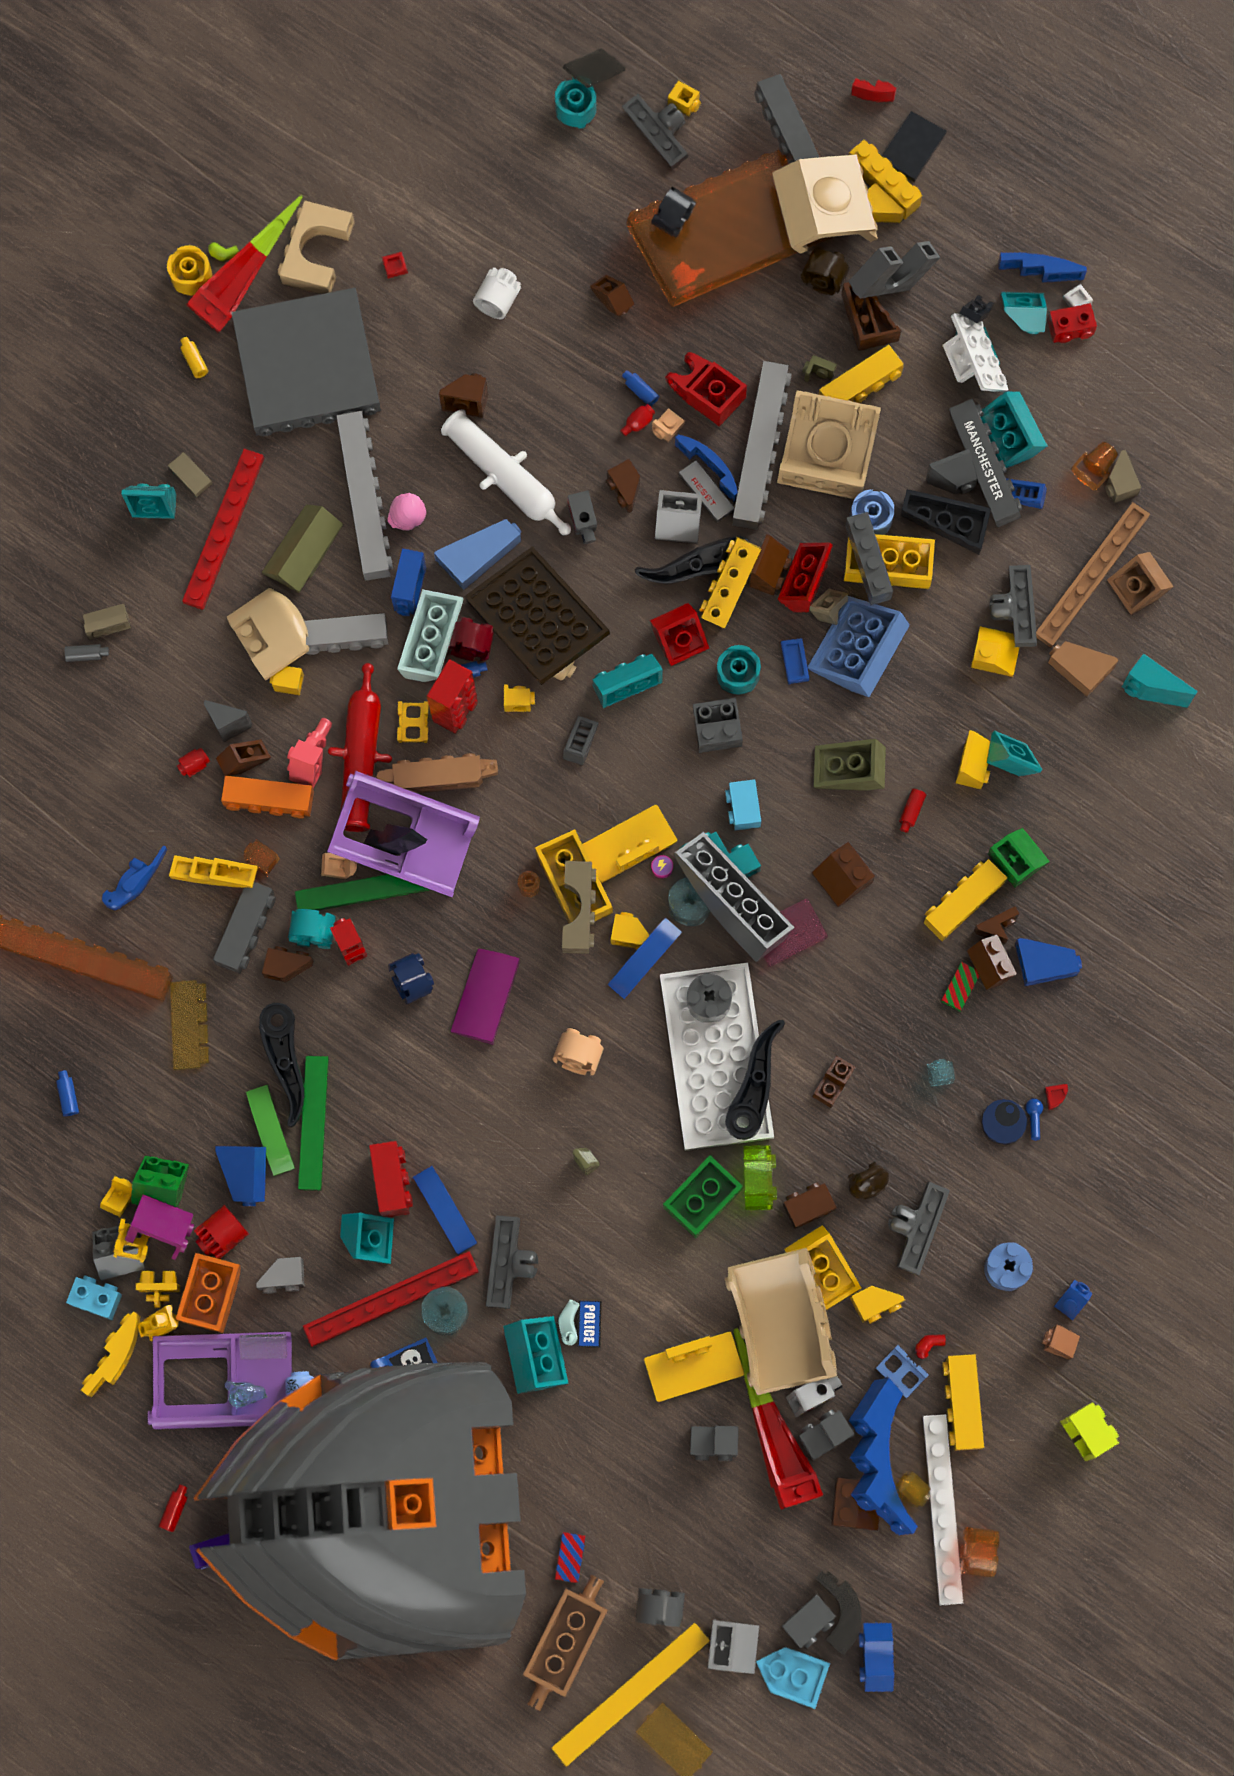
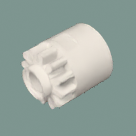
M496 268L490 269L477 291L473 303L486 315L496 319H504L521 289V283L516 281L517 277L514 273L505 268H500L499 271Z

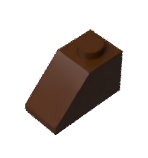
M605 275L590 286L591 290L609 312L617 316L627 313L630 307L635 305L625 284L608 275Z
M262 739L230 744L216 757V760L224 775L232 776L242 774L269 760L271 756Z

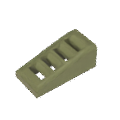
M576 1148L573 1151V1159L585 1175L588 1176L600 1166V1163L589 1149Z

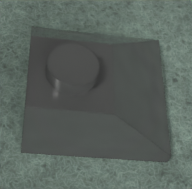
M970 449L931 463L926 477L927 484L955 495L961 492L965 494L972 491L976 485L977 476Z

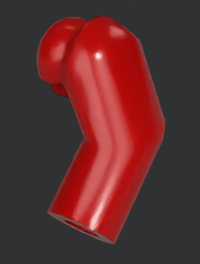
M925 1335L915 1347L916 1356L920 1359H925L928 1357V1352L933 1346H946L945 1335Z

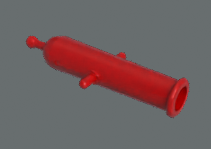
M365 663L362 666L363 683L361 689L355 691L348 701L344 748L330 747L328 749L329 755L340 756L344 759L341 809L349 789L346 786V782L350 773L354 775L355 771L373 777L374 765L377 762L390 763L392 761L391 755L381 754L376 751L381 702L377 693L371 690V675L374 672V666L370 663ZM360 798L354 800L344 831L366 832L370 830L371 827L368 823L370 802Z

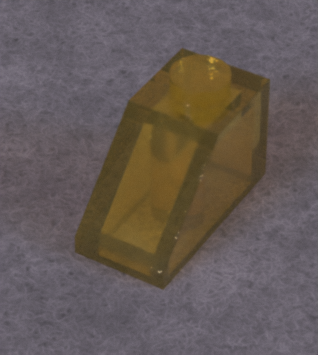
M906 1471L895 1485L898 1495L915 1508L919 1505L923 1507L931 1496L928 1494L931 1488L913 1471Z

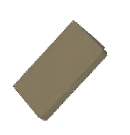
M124 604L83 615L84 629L89 640L131 628Z

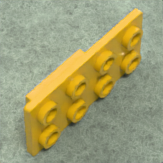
M654 805L582 845L592 862L593 868L596 869L600 882L604 883L677 843V838L658 805Z
M731 1332L713 1337L707 1336L668 1348L665 1352L644 1358L657 1402L744 1376Z

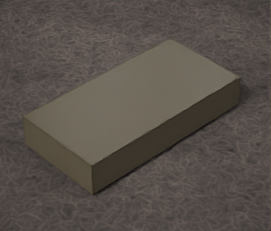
M184 452L168 465V468L196 497L213 484Z

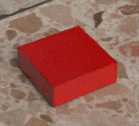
M402 252L382 257L388 279L408 273Z

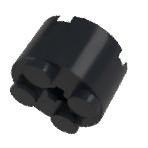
M672 186L659 205L657 215L654 214L651 224L670 236L677 238L685 221H688L697 202Z

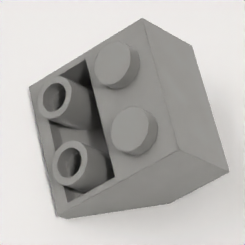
M660 490L655 539L698 544L702 494Z
M713 1620L707 1668L754 1674L759 1626Z

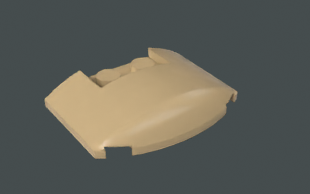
M271 588L266 589L227 616L232 629L265 680L309 651V646L306 645L308 630L301 613L286 596Z

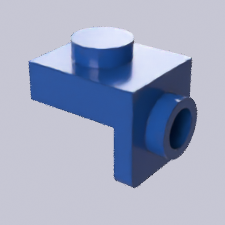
M1074 1280L1054 1307L1073 1321L1089 1301L1092 1293L1087 1285Z

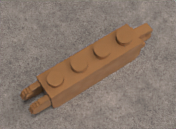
M472 753L464 754L459 758H454L453 756H443L439 760L422 758L419 759V762L401 760L397 764H392L393 769L377 772L376 778L415 793L479 787L483 782V778L498 775L497 760L480 759V755L475 756Z

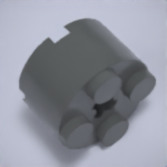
M705 973L692 981L687 992V1006L695 1019L706 1023L715 1022L723 1019L729 1012L732 1002V991L725 979L715 974ZM712 995L714 1001L709 1000L706 1002V996Z
M639 1588L636 1622L681 1627L685 1593L671 1591L670 1596V1592L667 1590L654 1589L652 1594V1589Z

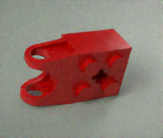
M688 352L685 355L684 361L693 372L685 376L669 372L665 379L668 385L687 404L720 427L746 399L747 385L717 363H712L695 353Z

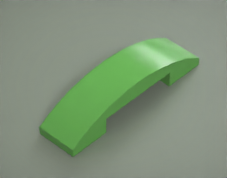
M268 1085L247 1091L249 1105L262 1145L266 1147V1157L273 1176L294 1170L295 1166L287 1147Z

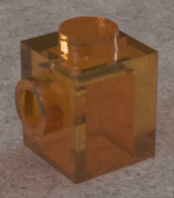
M257 839L254 843H249L244 850L245 855L243 857L247 862L246 864L257 866V871H260L265 876L269 875L280 860L276 852Z

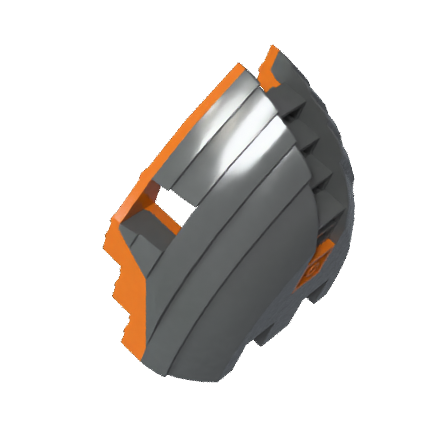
M485 1362L409 1364L317 1375L275 1403L233 1443L195 1495L194 1500L227 1498L230 1545L199 1548L196 1551L245 1605L288 1637L333 1660L502 1645L511 1638V1631L518 1620L526 1596L524 1570L511 1571L507 1523L521 1521L517 1473L503 1474L500 1428L513 1425L512 1401L499 1378L491 1370V1365ZM477 1447H480L483 1452L480 1460L475 1456ZM485 1542L490 1547V1552L487 1556L482 1552V1546Z

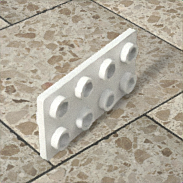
M954 313L951 315L958 334L943 344L957 382L963 383L975 375L979 387L983 391H1008L1006 378L1002 374L999 361L993 353L991 341L986 336L983 322L981 321L977 324L961 314Z

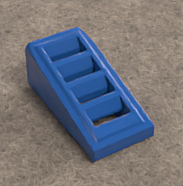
M1011 479L1015 491L1011 492L1014 499L1019 498L1021 505L1043 508L1047 492L1045 484ZM1021 488L1020 495L1016 496L1017 489ZM1026 489L1030 490L1028 497H1025ZM1035 491L1038 492L1037 499L1034 498Z

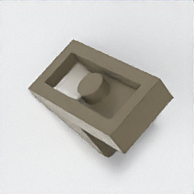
M828 589L810 606V611L817 620L837 625L838 610L848 601V593Z

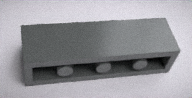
M868 512L847 517L845 528L870 605L891 600L893 594L892 585Z
M254 882L253 888L243 889L213 958L216 965L241 974L242 969L247 968L250 957H248L250 950L255 949L259 939L257 937L259 929L264 928L267 922L266 913L268 909H272L276 900L275 893L271 888Z

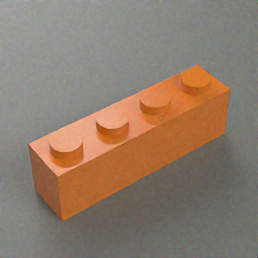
M225 775L221 801L226 809L232 811H239L242 808L248 809L251 813L267 811L275 816H282L284 813L291 814L294 818L302 819L304 816L311 815L314 790L311 785Z

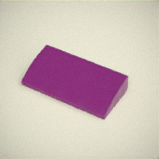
M478 948L451 1028V1033L487 1044H494L517 974L520 958Z

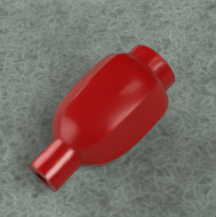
M649 404L639 406L628 416L626 426L620 432L625 437L631 432H639L651 423L653 415L656 414Z

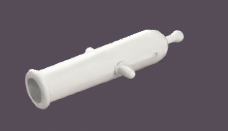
M465 410L454 412L445 421L441 428L442 435L449 436L487 475V478L479 485L481 489L485 490L490 485L496 484L529 518L538 521L547 519L559 529L560 534L568 535L570 533L571 526L568 523H564L553 510L555 500L551 492L519 464L527 457L525 451L519 452L516 456H510L466 417Z

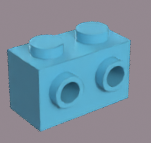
M747 780L729 783V790H725L726 803H731L732 811H728L729 824H734V831L761 827L756 781Z
M85 1275L83 1279L76 1277L66 1303L113 1320L122 1294L117 1292L118 1287L105 1283L104 1287L97 1285L96 1279Z

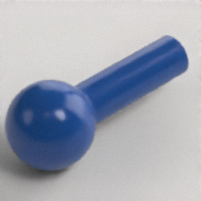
M1030 1099L1026 1103L1025 1109L1030 1115L1031 1139L1040 1140L1039 1115L1043 1112V1104L1038 1099Z

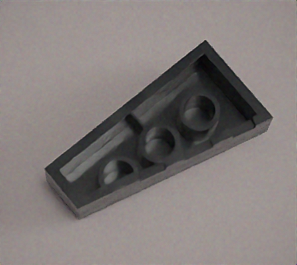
M907 489L900 516L979 555L982 550L991 508Z

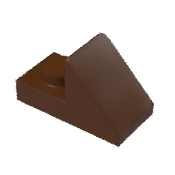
M1016 906L976 925L974 929L975 934L985 938L998 935L1001 943L1006 944L1008 937L1002 926L1008 928L1016 923V919L1019 916Z

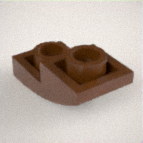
M836 1056L812 1097L832 1108L856 1067Z

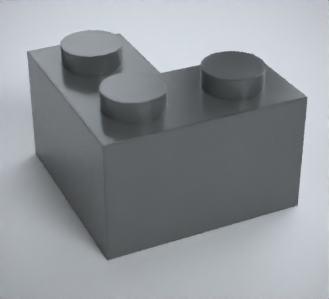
M832 1409L820 1417L821 1422L816 1426L810 1423L800 1430L802 1434L798 1438L812 1461L854 1435L840 1410L835 1413Z
M691 1426L690 1456H695V1460L708 1461L709 1456L718 1457V1461H732L733 1457H737L738 1426Z

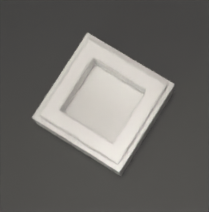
M1081 284L1063 296L1064 301L1069 307L1093 302V299Z

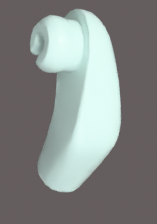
M569 1300L558 1318L562 1341L567 1345L575 1344L578 1338L574 1317L579 1304L574 1300Z

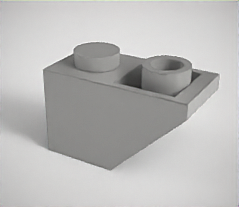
M301 1257L277 1259L256 1283L257 1289L263 1290V1294L276 1293V1289L285 1288L286 1292L299 1291V1287H305L303 1259Z

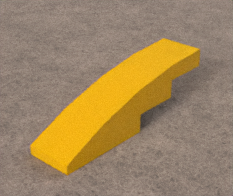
M174 855L169 877L171 879L208 885L253 888L258 867L219 858L210 860L194 856V859Z

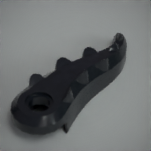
M743 536L720 539L700 546L660 568L636 567L635 573L642 579L661 584L677 583L697 576L719 573L717 569L721 560L726 561L729 553L726 552V549L731 540L735 541L736 537H739L747 542H752Z
M272 1003L267 1005L259 1016V1031L268 1060L290 1103L287 1124L289 1127H294L301 1116L305 1100L304 1082L295 1053V1016L287 1005ZM276 1014L282 1015L284 1019L283 1024L279 1027H275L271 1023V1018Z
M778 1020L768 1026L753 1044L744 1080L729 1106L725 1119L727 1131L736 1139H750L760 1130L770 1094L772 1043L785 1026L783 1020ZM740 1117H746L750 1124L745 1128H741L737 1125L736 1121Z

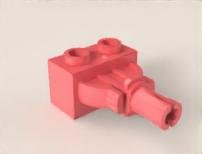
M321 718L315 731L307 734L305 742L298 740L296 746L290 748L287 756L290 759L287 767L290 781L302 785H311L314 789L322 774V748L326 746V736L332 727V723L328 719Z

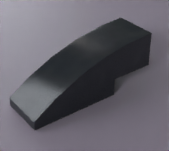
M387 824L384 831L370 829L363 844L397 855L418 848L425 844L427 839L411 828Z

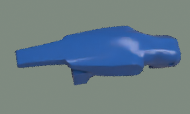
M162 846L149 866L133 858L129 862L130 869L121 877L116 891L109 892V890H106L103 893L102 901L106 907L118 910L138 897L158 869L167 852V848Z

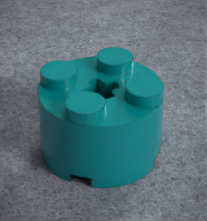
M576 77L569 81L565 80L558 85L555 91V110L557 118L562 123L571 127L584 128L595 117L597 110L596 93L589 81Z
M734 645L727 648L719 656L717 662V680L721 688L732 694H745L753 691L760 677L761 663L759 657L747 646ZM736 668H741V672H736Z
M296 909V911H292L288 934L289 941L295 942L297 946L310 948V944H314L318 948L330 949L333 942V934L330 928L334 926L333 923H335L336 916L327 912L323 916L319 914V911L311 909Z

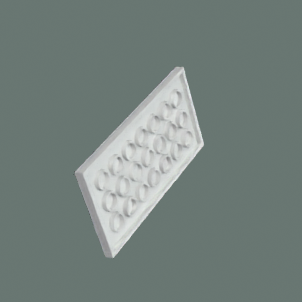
M748 963L660 974L685 1151L774 1139L769 1100L760 1130L754 1137L746 1140L736 1139L730 1135L725 1125L729 1106L741 1087L753 1044L759 1036ZM705 973L722 977L727 981L732 991L731 1007L727 1015L719 1021L708 1023L695 1019L687 1006V992L690 984L694 979ZM706 996L705 1001H714L713 996ZM740 1117L736 1121L737 1125L741 1128H745L750 1124L746 1117Z

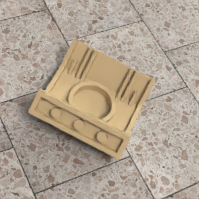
M857 154L799 159L772 172L791 248L800 254L808 250L806 244L824 237L858 234L869 242L878 239L876 234L878 227L873 219V208L868 200V189L863 181V170L858 162Z
M797 390L777 483L855 499L864 489L881 408Z

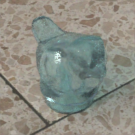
M225 1382V1388L230 1391L229 1402L236 1408L244 1407L267 1398L265 1389L262 1386H255L250 1382Z

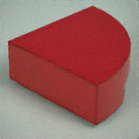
M1068 1084L1045 1087L1048 1110L1058 1107L1064 1101L1068 1092Z

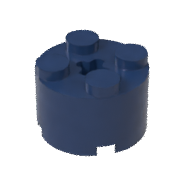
M411 953L388 964L389 972L393 970L395 976L391 977L402 1000L406 998V1005L431 994L433 990L432 985H434V981L429 972L425 973L422 967L424 961L419 953Z

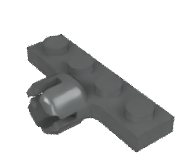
M637 94L622 106L626 114L672 170L689 157L688 153L673 136L674 132L685 124L683 114L680 110L676 109L677 107L674 104H669L660 112L655 113L641 96Z
M1031 565L1009 566L1010 592L1007 594L991 595L989 602L990 616L993 620L1012 621L1015 647L1037 646Z
M927 1182L916 1210L903 1205H898L893 1209L891 1215L895 1217L893 1220L889 1218L888 1227L890 1230L900 1233L906 1238L896 1267L912 1274L920 1275L950 1190Z
M496 1216L486 1300L487 1307L510 1309L514 1279L517 1277L533 1278L537 1273L538 1268L526 1265V1263L538 1264V1255L534 1251L519 1250L517 1247L520 1226L519 1217Z

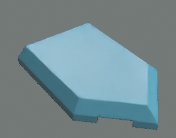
M787 1647L756 1661L770 1693L815 1709L830 1663Z

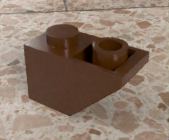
M627 459L607 470L606 483L611 491L615 490L618 496L616 498L621 508L625 507L628 513L633 511L640 486V475L630 459Z
M275 946L274 949L268 948L262 975L267 979L288 982L313 966L314 961L309 956V953L303 951H296V954L287 952L288 949Z

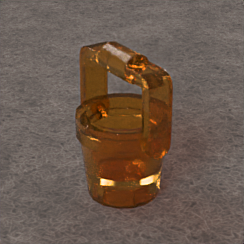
M1101 442L1090 453L1085 451L1071 467V471L1085 486L1088 485L1092 490H1097L1110 476L1109 468L1117 458L1118 453L1110 444ZM1081 461H1083V464L1091 473L1102 478L1097 485L1090 477L1076 467Z

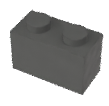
M815 1595L781 1627L799 1648L803 1646L808 1648L817 1640L815 1635L821 1629L825 1633L835 1624L832 1620L836 1616L821 1598Z

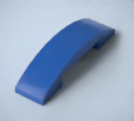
M677 435L675 437V446L689 460L694 455H697L721 478L719 489L735 503L738 491L734 478L725 463L704 444L692 438Z
M665 918L613 977L608 986L625 999L679 937L682 931Z
M433 1166L415 1175L413 1178L457 1255L476 1245L475 1238Z

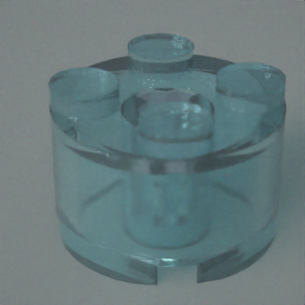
M688 878L680 879L671 887L668 895V910L676 922L687 926H696L708 918L711 911L697 894ZM686 900H694V905L686 903Z
M437 1288L429 1292L423 1300V1320L429 1329L439 1335H453L465 1326L468 1320L469 1309L467 1302L462 1294L453 1288ZM449 1306L450 1314H445L442 1317L440 1309Z

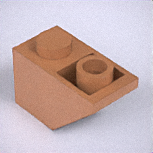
M1056 1325L1045 1332L1042 1344L1045 1345L1044 1351L1071 1360L1080 1336L1062 1326Z

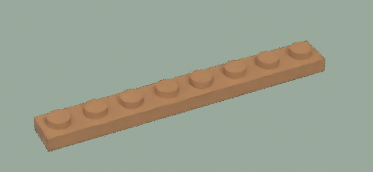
M1132 502L1036 631L1037 639L1051 648L1055 645L1147 521L1150 513Z

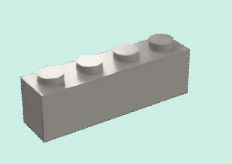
M385 613L305 621L308 630L306 645L309 646V651L306 654L309 655L318 654L319 651L335 653L341 649L356 651L361 650L362 647L371 646V648L376 649L388 645Z

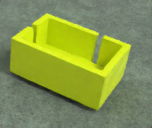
M1093 1402L1060 1421L1071 1439L1079 1434L1082 1439L1074 1444L1085 1461L1098 1457L1119 1443L1116 1439L1119 1437L1112 1425H1107L1103 1419L1106 1416L1099 1405L1095 1406Z

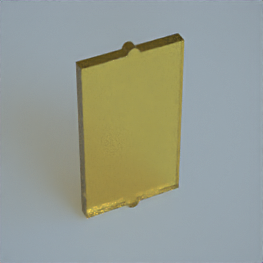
M663 1703L651 1715H647V1720L636 1731L681 1776H692L698 1768L702 1769V1764L713 1753Z

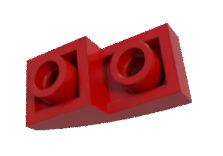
M856 78L852 84L851 95L868 101L893 102L897 88L889 82L878 80L876 85L873 86L866 80Z

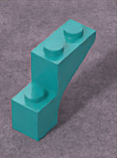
M710 832L705 833L747 878L761 871V865L749 844L744 846L739 844L730 850L731 853H728L717 832L712 834Z

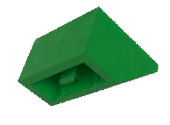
M1023 828L1005 836L990 847L988 852L989 857L1014 888L1050 863Z
M145 1156L132 1182L131 1204L138 1205L142 1195H146L171 1206L178 1207L182 1198L189 1164Z

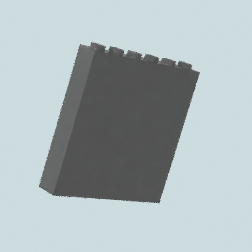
M356 287L232 312L253 426L257 436H269L273 432L278 431L289 432L298 427L309 428L318 423L330 424L337 420L336 415L362 411V415H374L381 411Z

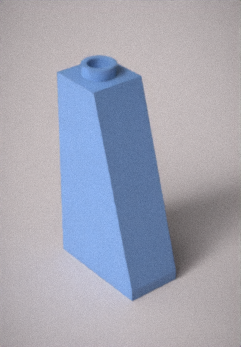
M505 519L434 552L435 560L465 590L521 542V530L515 523L511 524Z

